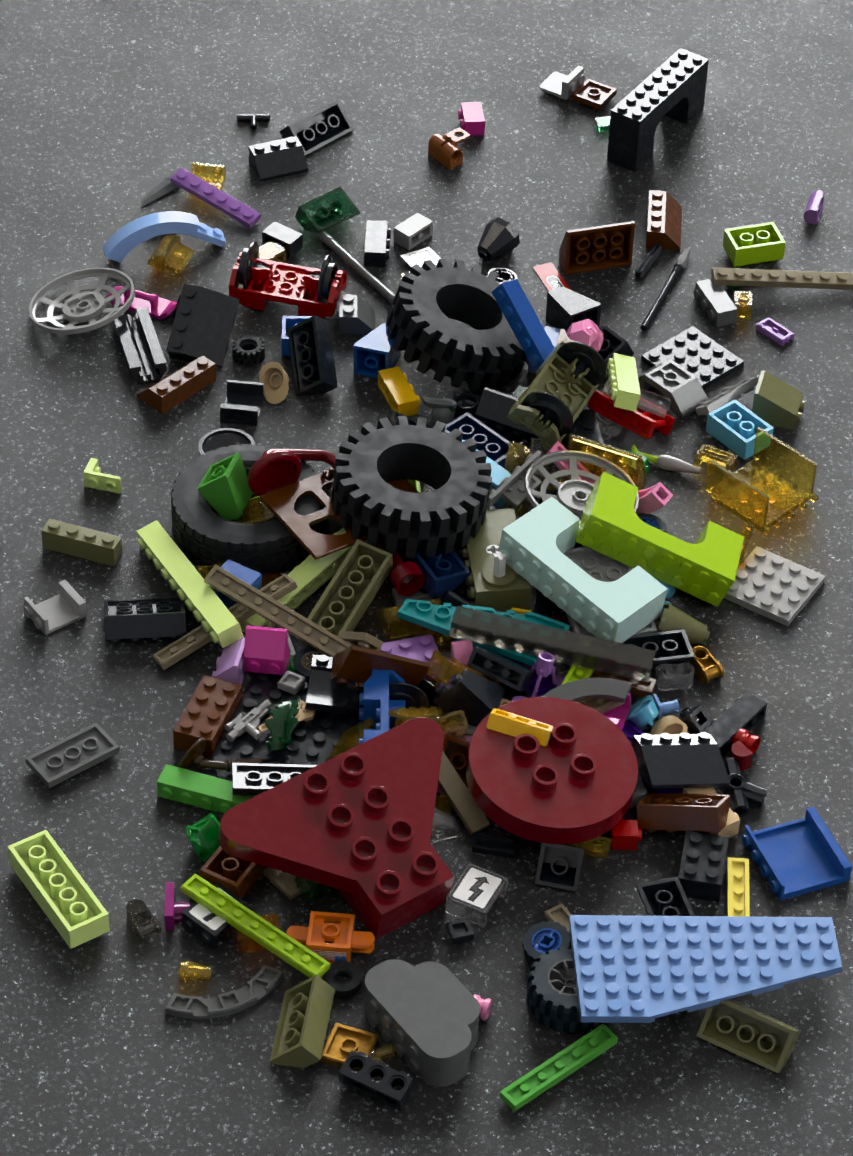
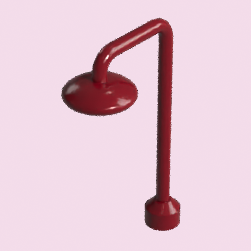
M269 449L252 465L247 477L248 487L254 494L261 496L296 483L302 472L301 461H322L334 468L336 455L325 450ZM381 542L380 546L383 551H386V543ZM396 550L395 555H392L394 570L390 575V581L399 595H413L424 586L425 576L415 562H404Z

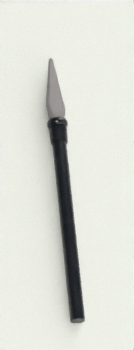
M691 246L677 258L671 275L640 327L642 331L648 329L676 278L687 266Z

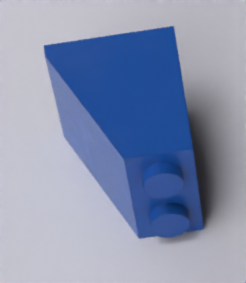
M386 323L381 324L354 344V374L378 379V371L396 366L401 356V351L394 349L393 343L395 339L388 338L387 332L389 327L386 326Z

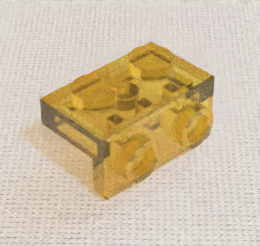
M192 162V174L222 190L226 180L225 166Z

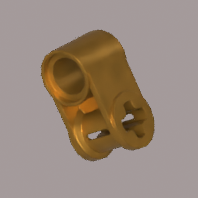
M696 646L692 649L695 659L690 660L689 667L697 675L701 683L706 685L712 679L724 677L722 665L712 656L707 648Z

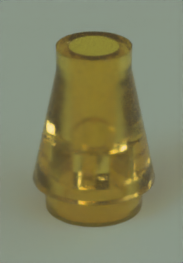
M187 959L186 962L180 961L178 979H183L184 982L210 980L212 967Z

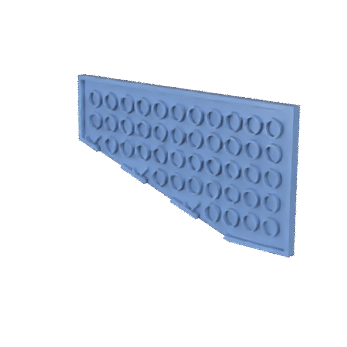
M569 915V929L581 1022L650 1023L654 1022L655 1018L685 1010L692 1012L719 1005L720 1001L750 993L754 996L783 988L785 984L812 977L819 979L841 973L842 970L832 917Z

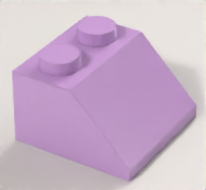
M244 637L223 649L221 657L217 658V670L213 671L212 677L242 685L246 673L243 658Z

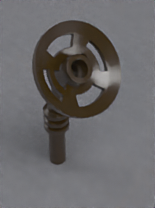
M201 738L188 749L177 767L188 770L193 766H199L200 768L230 772V770L232 771V763H263V759L238 760L237 758L235 760L230 759V761L226 760L225 762L204 760L205 757L202 755L205 751L207 740Z

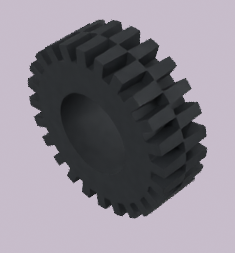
M439 259L437 265L431 260L423 262L422 267L416 264L412 266L410 273L408 271L405 272L386 319V326L389 327L387 335L389 339H395L393 343L394 349L396 351H405L403 359L408 364L418 360L417 370L422 374L431 369L435 371L434 380L442 382L444 376L450 377L451 386L460 388L463 381L467 382L469 390H478L481 383L484 387L494 389L496 383L503 387L508 384L510 379L514 381L518 377L519 372L522 371L527 356L492 294V291L500 285V283L496 282L499 274L491 271L488 276L481 274L482 266L476 264L473 265L471 270H467L464 261L456 260L453 267L450 266L447 259ZM450 319H454V320H458V321H461V322H463V323H466V324H468L469 326L473 327L474 329H470V328H466V327H464V326H461V325H459V324L453 322V321L450 320Z
M398 416L396 426H392L388 418H381L378 420L377 429L370 422L362 425L361 434L353 430L348 435V442L344 440L341 442L339 453L336 454L331 502H333L334 515H340L339 524L343 529L352 527L351 536L354 539L359 540L368 535L367 544L377 547L381 542L386 543V552L395 555L397 547L405 548V556L408 558H415L417 548H422L427 558L435 557L437 546L445 554L453 552L455 543L464 547L468 544L470 536L475 538L478 535L480 525L483 526L485 522L492 477H490L491 464L486 463L487 455L483 450L476 451L477 443L472 438L462 442L463 432L456 428L449 434H446V424L437 421L432 429L426 427L427 418L423 417L417 418L416 426L408 424L407 416ZM401 479L415 480L425 483L435 490L426 493H411L396 489L387 482Z

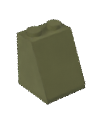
M761 371L754 393L752 412L771 426L795 430L796 424L801 422L806 401H802L803 393L770 373Z

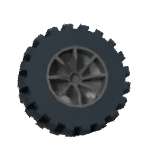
M559 947L556 951L552 949L547 951L546 955L542 954L538 957L536 962L530 967L527 983V1003L534 1017L539 1022L543 1021L546 1027H554L559 1032L563 1030L568 1031V1033H575L576 1030L583 1032L587 1031L590 1026L591 1028L597 1026L599 1023L580 1021L572 947L571 949Z

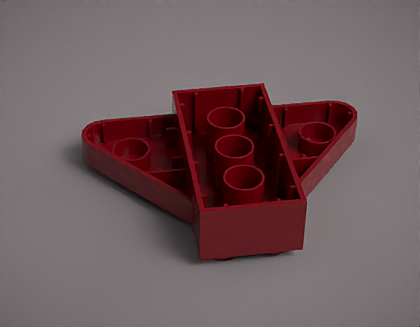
M426 717L410 719L229 809L224 813L220 822L218 842L221 848L227 854L338 889L367 931L373 933L375 940L445 904L451 890L454 875L430 844L444 743V732L441 726L434 720Z

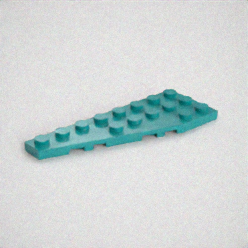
M405 599L397 616L398 618L459 640L471 639L472 644L475 646L484 647L492 652L531 666L535 664V660H538V656L542 652L550 653L555 657L570 631V625L534 612H526V614L515 613V610L500 612L489 607L470 605L454 607L451 606V603L435 605L430 603V601Z

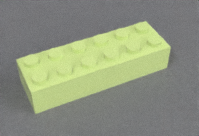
M47 830L8 846L9 864L70 949L110 931L108 912Z

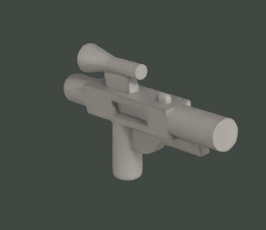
M266 699L257 708H253L244 718H242L243 715L240 713L233 721L225 724L224 728L229 732L226 738L232 742L237 736L240 737L247 731L258 740L262 735L257 730L260 725V719L269 712L268 708L272 705L271 702Z

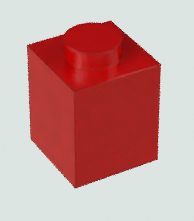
M621 820L611 829V850H637L638 842H642V829H638V820Z

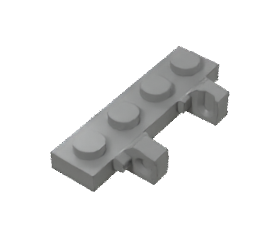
M757 376L745 379L734 386L726 387L722 390L721 394L713 399L697 404L695 409L697 415L708 416V413L727 404L730 400L741 398L742 393L746 394L753 391V387L758 384Z

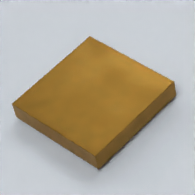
M335 1023L322 1051L320 1062L342 1067L351 1050L364 1052L371 1057L378 1041V1035ZM361 1067L352 1068L353 1071H359L362 1069Z

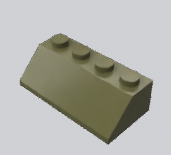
M315 975L285 991L270 1063L306 1068L321 1060L331 1007L334 1002L335 989L319 976Z
M733 999L720 1001L719 1005L708 1007L697 1037L769 1070L780 1073L794 1050L801 1030Z

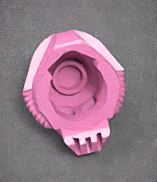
M585 319L572 323L566 334L569 340L584 343L599 352L603 344V333L592 320Z

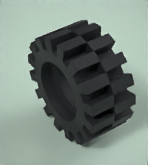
M247 334V337L241 335V338L237 337L233 341L232 358L239 365H242V363H244V366H247V364L254 366V363L258 365L259 361L262 362L265 358V343L260 337L256 338V335L250 337V334Z

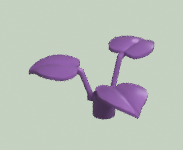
M540 653L533 667L503 656L531 671L536 670L538 678L532 697H536L542 677H547L551 674L552 683L557 685V687L562 684L566 677L564 675L555 676L556 667L553 666L555 657L550 653ZM516 696L512 699L511 702L524 699L527 697Z

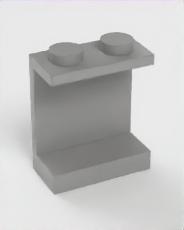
M66 580L58 582V595L35 605L28 597L24 598V614L27 618H31L36 628L40 629L45 635L87 617L85 600Z

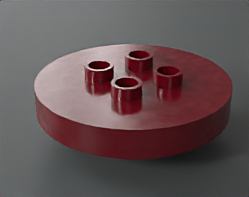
M554 697L524 698L497 708L553 726L547 746L540 745L538 739L530 734H521L513 737L488 729L487 722L490 714L477 726L470 742L466 762L467 784L479 808L503 829L535 842L573 844L594 839L608 832L627 813L632 802L638 777L636 755L631 743L621 729L600 712L578 702Z

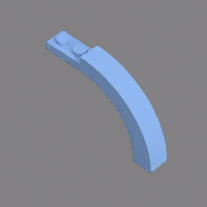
M169 211L149 214L131 221L115 232L102 248L106 258L121 263L126 255L137 245L159 235L186 234L221 247L225 245L226 240L220 229H213L204 223H199L196 215Z

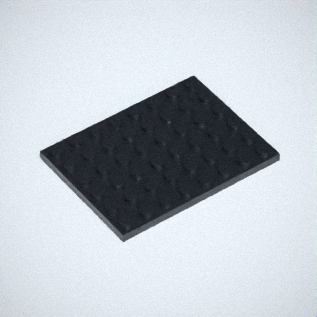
M255 673L230 722L240 713L243 715L242 718H244L253 708H257L266 699L272 704L268 708L269 711L271 709L275 710L274 705L280 704L281 701L301 700L306 702L309 682L305 681L301 689L294 695L278 688L277 683L283 675ZM316 711L313 719L306 722L301 721L297 724L291 734V743L284 744V749L268 750L265 741H269V737H272L269 730L262 732L258 740L245 731L232 742L226 738L229 732L225 730L210 760L225 762L226 760L230 761V759L235 760L237 758L238 760L262 758L265 764L320 765L352 748L359 733V722H363V720H359V711L346 714ZM269 712L260 719V725L264 724L266 719L271 717ZM205 768L202 773L232 781L231 770L227 772L226 770Z

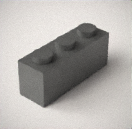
M712 278L697 281L693 291L694 298L698 300L702 309L708 314L710 321L716 327L736 323L737 307L722 286L713 285Z

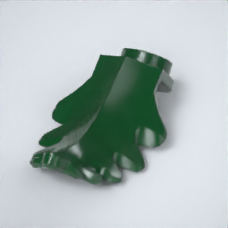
M300 700L281 701L280 704L274 705L275 710L271 709L269 711L273 718H269L265 722L272 737H269V741H265L268 750L284 749V744L291 743V734L298 724V718L295 716L299 712L297 707L300 705Z

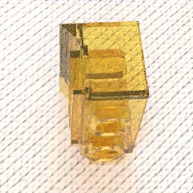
M702 444L698 452L694 453L693 465L699 467L702 461L708 462L707 471L710 474L715 472L716 466L725 468L724 480L728 481L736 469L738 455L731 451L717 449L713 445Z

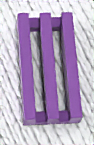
M769 317L756 324V330L781 346L785 342L788 343L789 340L794 339V333Z

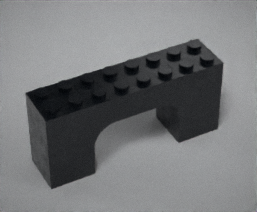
M680 48L611 109L607 161L636 172L653 156L655 132L663 116L684 124H688L704 109L709 59Z

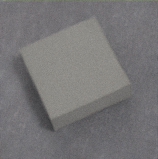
M287 670L277 683L278 688L296 695L304 685L305 677Z

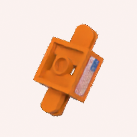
M311 911L309 927L290 926L286 931L287 935L329 963L337 961L351 962L352 953L371 954L375 946V938L372 932L355 931V915Z

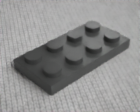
M94 723L27 757L26 764L48 788H51L118 754L120 750L113 739L97 723Z

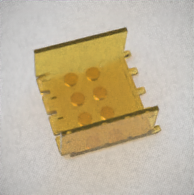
M758 427L753 454L754 459L733 473L712 459L709 460L706 490L711 496V500L763 534L769 535L771 533L770 527L773 525L776 527L782 526L781 519L786 516L790 519L795 516L794 510L797 508L804 510L807 508V501L816 502L819 499L818 495L813 492L817 463Z

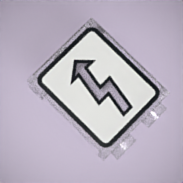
M469 863L446 897L445 912L462 919L468 918L472 924L485 928L487 925V913L498 896L504 898L507 894L508 878Z

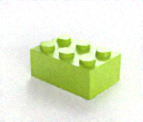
M774 222L724 229L723 248L734 267L784 259L786 242Z

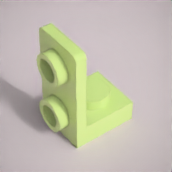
M90 458L83 472L84 487L121 493V477L101 473L98 459Z

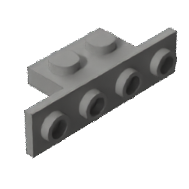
M538 450L536 453L528 455L522 466L518 465L509 478L506 477L501 481L499 488L490 491L488 509L501 497L515 509L527 499L524 486L526 473L530 465L540 458L541 451ZM533 475L530 481V489H538L542 481Z

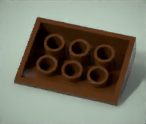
M631 221L566 231L559 249V264L564 275L632 265L635 222Z
M352 645L334 656L331 679L337 680V684H355L356 688L364 690V684L372 675V670H394L405 680V683L418 687L428 672L431 663Z

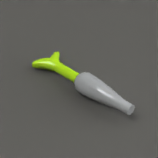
M635 444L631 447V451L648 457V462L656 463L660 469L699 475L702 472L701 467L694 466L670 455L664 454L658 457L640 452Z

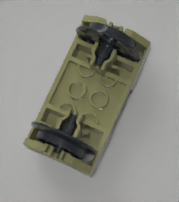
M568 339L562 340L544 360L535 373L537 376L528 389L519 396L507 416L514 423L525 425L536 434L546 451H549L557 441L562 442L564 436L571 430L578 415L607 375L606 363L594 348Z

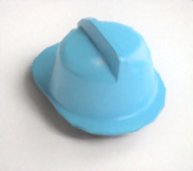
M647 695L631 706L627 719L639 728L648 724L653 727V720L659 714L653 697Z

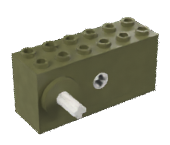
M514 508L487 510L483 526L480 525L478 535L475 538L470 536L468 544L458 548L459 558L463 559L462 562L470 571V576L464 581V585L468 586L466 588L467 600L470 599L471 601L469 602L475 606L494 608V610L500 612H507L512 607L530 610L531 584L506 564V554L498 552L502 529L517 520Z

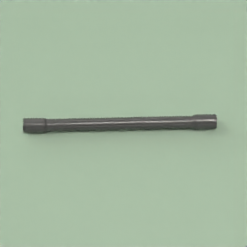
M325 230L318 233L317 238L332 249L392 304L395 294L343 249Z

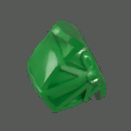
M213 813L208 814L195 824L185 827L186 835L201 862L209 860L220 846L218 842L220 822Z

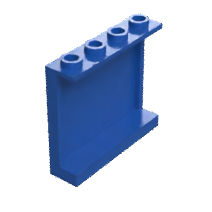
M814 806L806 808L805 818L752 832L750 827L745 825L742 842L745 847H748L753 861L757 862L762 876L767 878L771 891L776 893L779 900L850 881L852 865Z

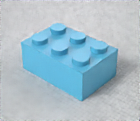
M735 399L708 413L706 431L744 460L772 444L774 428Z

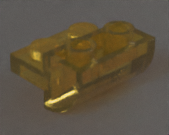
M168 235L161 240L147 264L161 272L166 268L180 276L195 251L180 243L181 237Z

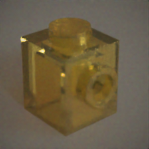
M734 291L733 303L737 307V318L751 319L752 292Z

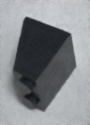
M563 286L547 292L546 321L553 328L564 329L567 333L572 323L585 319L592 320L599 328L601 304Z
M465 669L460 674L455 673L446 684L441 683L435 690L436 696L433 701L454 721L477 727L494 708L497 709L506 689Z

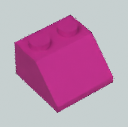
M247 625L243 656L245 672L284 675L286 673L290 660L287 629Z

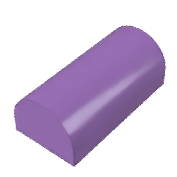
M823 191L811 193L804 213V220L807 223H818L824 206Z

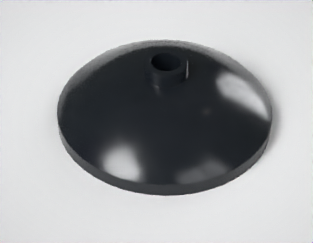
M220 428L208 432L201 438L198 451L199 455H205L206 452L220 447L237 444L238 446L241 444L254 445L255 442L248 433L242 430Z

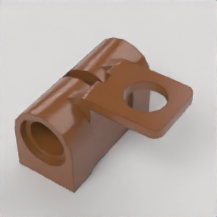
M457 128L444 134V136L435 134L429 140L428 154L449 170L463 164V151L457 147V143L468 139L470 134L462 128ZM460 133L463 134V136L456 137L455 134Z

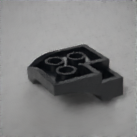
M313 655L305 709L346 714L359 711V707L363 708V705H359V694L364 693L363 689H358L355 684L350 683L349 685H340L336 683L337 680L331 679L333 657Z

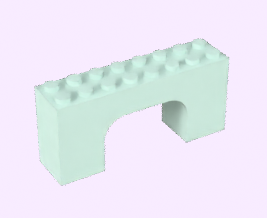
M550 497L502 529L498 552L506 554V564L514 569L517 574H520L532 586L542 592L545 597H548L560 609H563L575 621L585 627L588 632L592 633L603 644L613 650L661 616L668 589L639 565L616 581L603 582L591 577L563 554L575 546L580 519L556 499Z

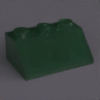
M340 186L299 205L295 218L304 230L320 233L359 215L360 211Z

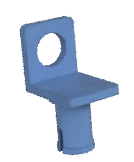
M652 695L659 710L658 716L653 720L654 724L663 715L679 712V703L676 699L660 703L657 695ZM648 724V725H646V726H644V727H642V728H639V729H640V730L650 729V728H652V726Z

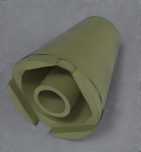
M664 602V611L657 618L655 624L657 632L685 629L690 644L702 645L703 642H707L710 631L707 630L705 624L670 603Z

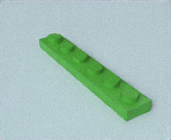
M601 1024L501 1090L500 1098L514 1112L616 1045L618 1037L604 1024Z

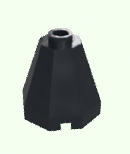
M499 217L490 220L477 247L479 257L490 261L515 249L520 244L518 232L516 230L513 232L511 230L513 226Z

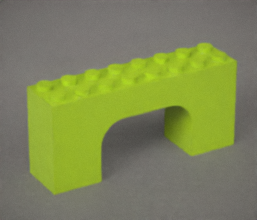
M603 472L587 498L575 542L632 568L639 565L652 577L718 607L735 581L744 536L709 521L695 544L678 539L646 524L637 516L634 510V503L638 487Z

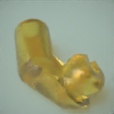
M387 1045L372 1050L369 1057L377 1062L383 1061L385 1058L394 1056V1049L392 1045Z

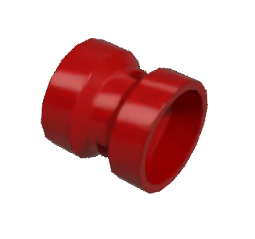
M741 728L735 734L732 745L740 741L753 755L761 743V738L756 735H750L749 731Z

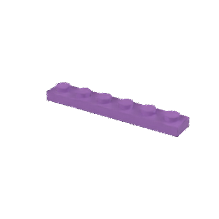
M182 167L170 177L173 184L248 228L253 227L261 219V213Z

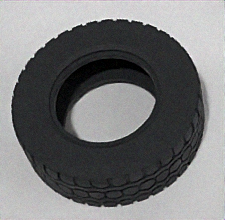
M237 444L220 447L206 452L205 455L196 457L194 461L189 462L186 468L184 467L179 472L171 492L172 532L177 546L193 564L196 563L198 567L203 570L207 569L210 572L215 564L221 567L229 559L262 575L286 572L291 567L301 564V561H304L310 555L276 516L256 523L232 522L213 512L214 508L197 490L211 465L239 453L248 476L252 465L262 457L263 453L276 447H265L259 444H241L239 446ZM301 461L302 472L298 481L317 475L309 464L307 465L305 461ZM253 493L250 498L260 499V496ZM310 494L302 496L294 506L295 512L302 516L323 509L320 502ZM323 521L310 525V528L322 534Z

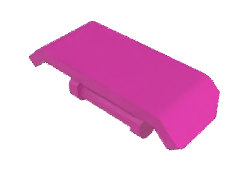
M123 286L114 287L117 291L123 288ZM130 290L120 296V306H123L130 297ZM135 290L134 300L127 310L136 312V309L147 307L150 317L162 320L170 315L177 302L160 298L155 294ZM116 299L111 301L112 305L114 306L116 303Z

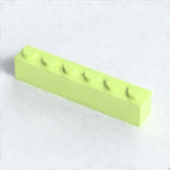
M613 353V357L609 358L607 363L611 400H613L614 407L636 412L641 394L635 358Z

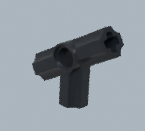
M726 758L723 763L730 784L729 787L724 788V795H731L730 809L737 813L739 817H743L749 814L748 802L762 807L767 790L745 782L744 777L741 776L738 761L734 760V758Z

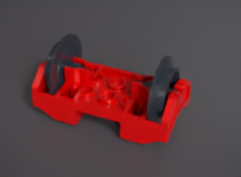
M253 241L249 248L245 247L243 252H240L237 263L232 268L229 296L239 299V303L246 308L264 311L269 300L297 305L298 316L333 317L339 295L342 290L345 291L347 286V271L338 270V265L333 262L332 255L330 254L325 257L321 269L259 259V245L256 241ZM239 284L243 285V289L238 288Z

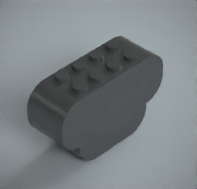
M391 959L371 968L365 977L364 1004L365 1015L370 1025L381 1033L386 1043L389 1042L393 1046L396 1054L408 1063L410 1070L414 1073L416 1072L427 1084L444 1087L464 1078L470 1069V1051L477 1045L479 1037L480 1005L477 999L446 966L437 962H423L413 967L406 961Z

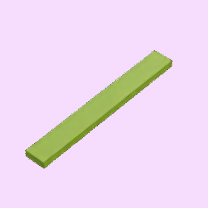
M196 873L181 886V892L309 978L315 975L321 978L330 969L331 963Z

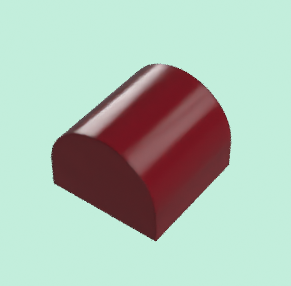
M738 741L731 747L730 758L738 761L740 771H744L751 766L752 752L742 742Z

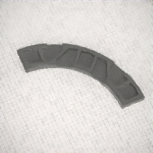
M612 678L579 679L560 685L541 697L562 698L574 702L583 701L585 698L598 697V699H609L624 703L632 688V683Z
M263 965L259 972L244 987L237 991L234 989L227 993L219 994L215 998L203 999V996H187L174 993L165 1008V1014L187 1019H213L236 1014L254 1006L267 997L284 977V971Z

